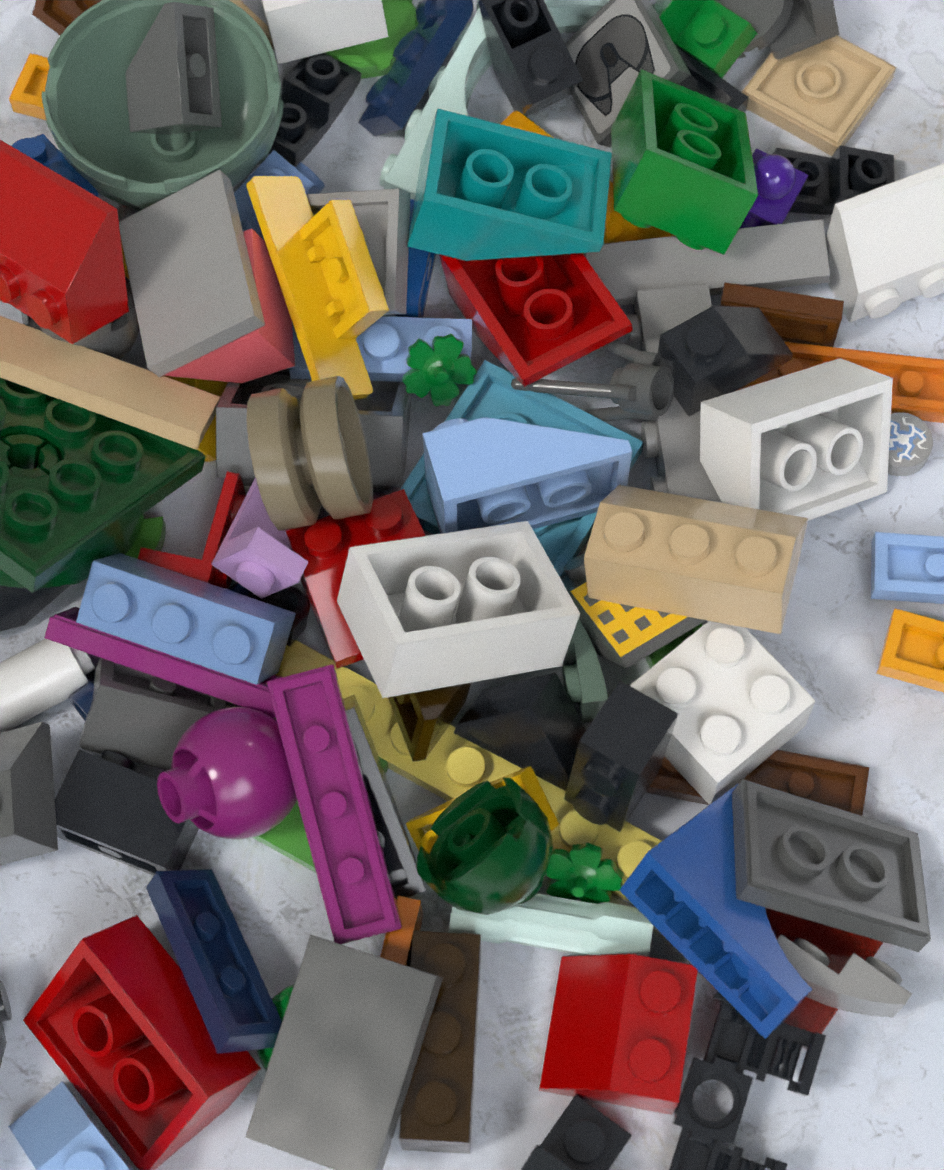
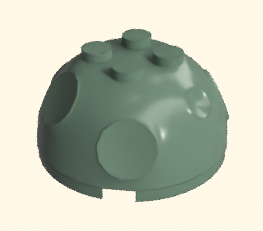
M102 0L79 15L56 41L48 57L50 68L45 91H42L46 122L65 160L99 194L138 211L218 170H221L231 180L233 189L239 186L256 166L267 158L279 128L284 104L281 100V81L277 60L267 36L248 13L230 0ZM178 2L213 8L222 127L175 135L130 132L125 72L165 3Z

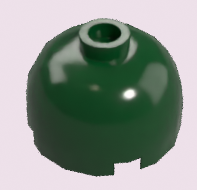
M503 778L506 786L495 788L488 780L481 782L457 797L437 817L430 828L439 836L433 844L430 854L422 846L420 847L417 855V873L444 901L458 910L483 915L497 913L529 901L538 893L543 884V877L547 872L553 851L552 834L548 818L539 805L512 778Z

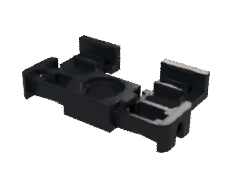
M718 991L712 996L711 1000L721 1004L703 1060L696 1057L692 1058L672 1124L682 1128L669 1170H765V1168L786 1170L787 1163L766 1157L764 1165L742 1158L743 1148L735 1146L734 1150L722 1147L721 1144L725 1142L733 1145L754 1078L743 1074L744 1070L756 1073L755 1079L762 1082L765 1081L766 1074L789 1081L786 1090L808 1096L826 1035L782 1023L765 1039ZM803 1046L807 1048L798 1082L792 1079ZM708 1080L719 1081L724 1084L732 1097V1106L728 1115L722 1120L715 1122L706 1121L701 1118L693 1106V1094L696 1088Z

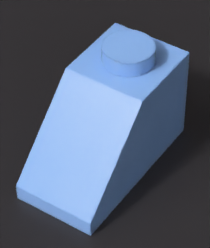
M63 1081L9 1126L36 1170H134Z

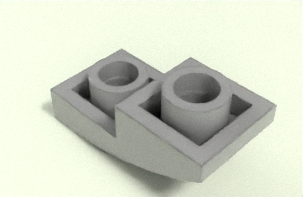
M782 934L777 939L789 962L812 988V991L806 997L819 1003L863 1015L894 1017L912 995V993L900 986L902 982L901 976L893 968L877 958L867 957L866 960H863L853 953L838 975L827 967L830 963L829 958L808 941L796 938L794 942H791Z

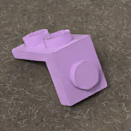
M255 478L211 565L262 599L299 583L308 561L290 549L286 531H278L270 520Z

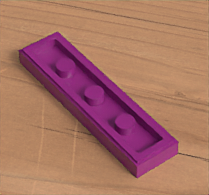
M78 607L62 611L49 618L45 639L242 707L264 712L276 718L267 681L282 678L280 676L274 675L255 685L76 623L80 609Z
M334 664L267 681L334 942L345 944L401 929L402 923Z

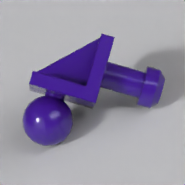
M755 148L752 157L758 196L740 228L783 224L808 177L807 174L794 168L791 162L784 156L767 154Z

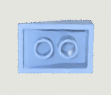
M489 417L471 421L462 418L451 419L439 424L433 431L423 433L426 488L440 534L528 521L532 529H537L596 513L600 502L618 485L628 486L632 458L629 440Z

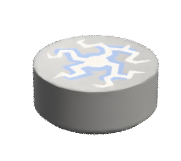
M892 413L888 474L893 476L912 475L918 472L927 462L933 447V437L929 427L920 418L909 413Z

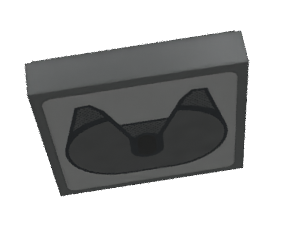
M610 0L565 43L583 79L571 95L597 144L610 148L612 146L611 127L641 69L678 85L690 75L687 66L650 0Z

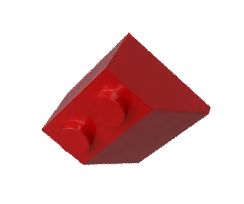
M404 489L374 499L371 513L344 519H334L329 515L318 519L315 525L286 531L290 549L308 561L300 581L337 669L364 659L337 603L349 548L425 536Z
M634 954L561 956L539 1091L574 1097L576 1094L582 1099L673 1115L679 1103L698 970L691 964Z

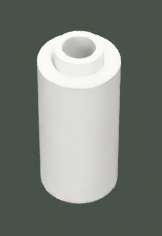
M43 639L0 662V733L9 731L68 699L69 696L88 683L85 674L95 670L88 654L60 643Z

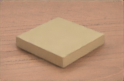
M835 36L780 60L775 59L773 54L770 53L742 93L749 97L747 110L832 156L840 145H846L894 77L896 67L840 36Z

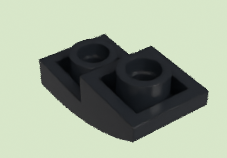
M326 53L303 58L283 77L281 100L284 102L283 113L269 155L275 150L294 167L302 162L319 143L344 109L361 81V72Z
M841 145L832 157L776 148L773 153L784 156L791 162L794 168L808 175L789 212L832 215L835 204L895 182L894 155Z

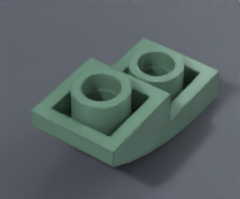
M578 618L562 665H565L562 666L564 689L572 703L578 702L580 719L582 723H587L594 720L607 701L608 694L598 656L589 635Z

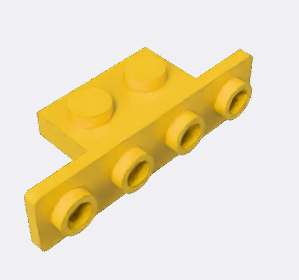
M254 176L246 184L312 381L340 376L345 379L354 400L368 397L373 393V387L356 338L386 314L389 308L351 200H330L313 216L300 178L296 176Z

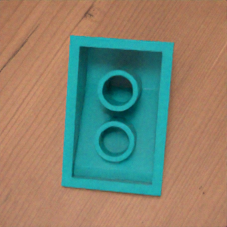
M437 108L421 156L407 247L465 261L600 252L604 242L612 153Z

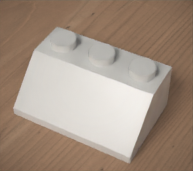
M944 163L835 204L826 235L830 269L828 285L835 298L844 301L843 312L849 323L868 315L871 318H880L894 311L904 301L923 295L924 298H931L944 292Z
M839 358L701 402L700 462L721 502L805 517L809 521L886 493L893 378Z

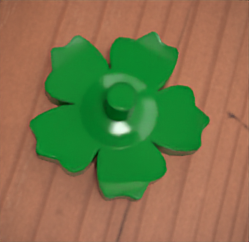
M453 334L434 337L432 347L423 339H418L413 345L409 346V355L407 356L406 363L412 369L407 371L402 377L406 392L408 394H416L420 398L430 393L435 407L441 405L450 406L452 399L459 395V388L456 383L473 384L474 375L477 373L476 368L471 364L469 356L467 354H460L464 346L463 341L456 338Z
M588 842L574 844L570 852L556 848L552 851L546 875L552 879L548 884L546 893L550 896L571 900L579 898L582 902L605 903L610 901L611 891H619L623 886L622 879L624 874L616 867L612 859L601 860L603 850L599 846Z

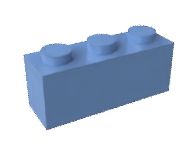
M119 553L92 562L76 623L257 685L279 672L296 613Z

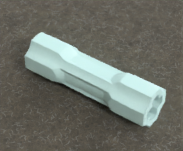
M536 894L532 899L523 904H517L512 908L489 915L466 912L452 906L449 932L481 934V941L497 944L510 942L583 956L634 954L649 957L654 925L636 907L608 902L594 904Z

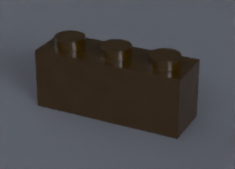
M413 931L411 967L443 977L401 1110L399 1141L402 1150L470 1154L481 968V934Z

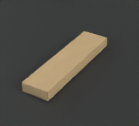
M0 316V378L187 447L198 449L216 415V406L220 400L219 396L165 376L158 377L152 371L84 346L72 345L54 339L38 329Z

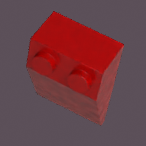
M583 253L471 261L439 254L449 294L465 319H472V330L476 336L517 378L523 387L633 331L631 321Z

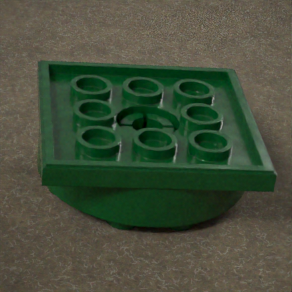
M0 378V585L27 588L34 593L39 588L76 585L88 579L94 560L120 553L125 555L130 550L140 533L145 512L202 472L206 455L196 449Z

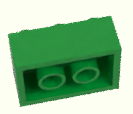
M641 69L611 127L614 211L619 212L625 220L641 228L653 226L675 235L681 243L696 250L708 248L724 255L758 196L746 113Z

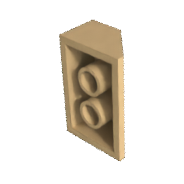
M618 485L600 502L585 551L584 564L588 598L781 634L808 518Z

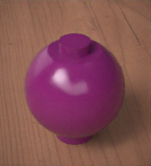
M245 707L219 709L206 714L194 722L177 743L172 756L171 769L160 773L157 779V790L161 804L172 821L182 823L191 820L202 831L224 839H248L270 831L287 817L297 802L277 720L264 712Z

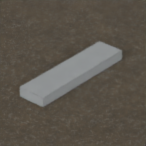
M823 219L740 228L724 255L708 248L704 250L690 248L681 243L675 236L603 244L600 252L586 253L588 262L619 306L635 304L636 291L708 283L710 296L722 294L724 282L775 289L829 283L830 279Z

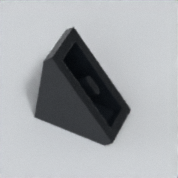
M555 672L484 689L457 723L454 734L522 769L531 766L537 777L566 791L579 741L586 732V728Z

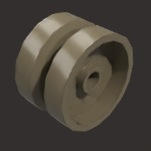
M334 376L307 382L300 403L285 388L251 394L247 403L246 419L249 450L261 499L270 520L278 531L315 525L322 505L334 519H344L371 513L373 483L365 434L353 395L343 377Z

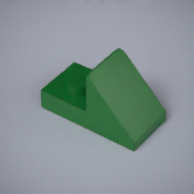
M657 0L653 5L674 45L721 78L724 77L757 35V32L748 21L715 0Z

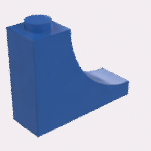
M736 784L648 851L619 891L766 1039L812 991V988L799 975L779 946L771 929L765 907L736 899L732 792L738 784Z

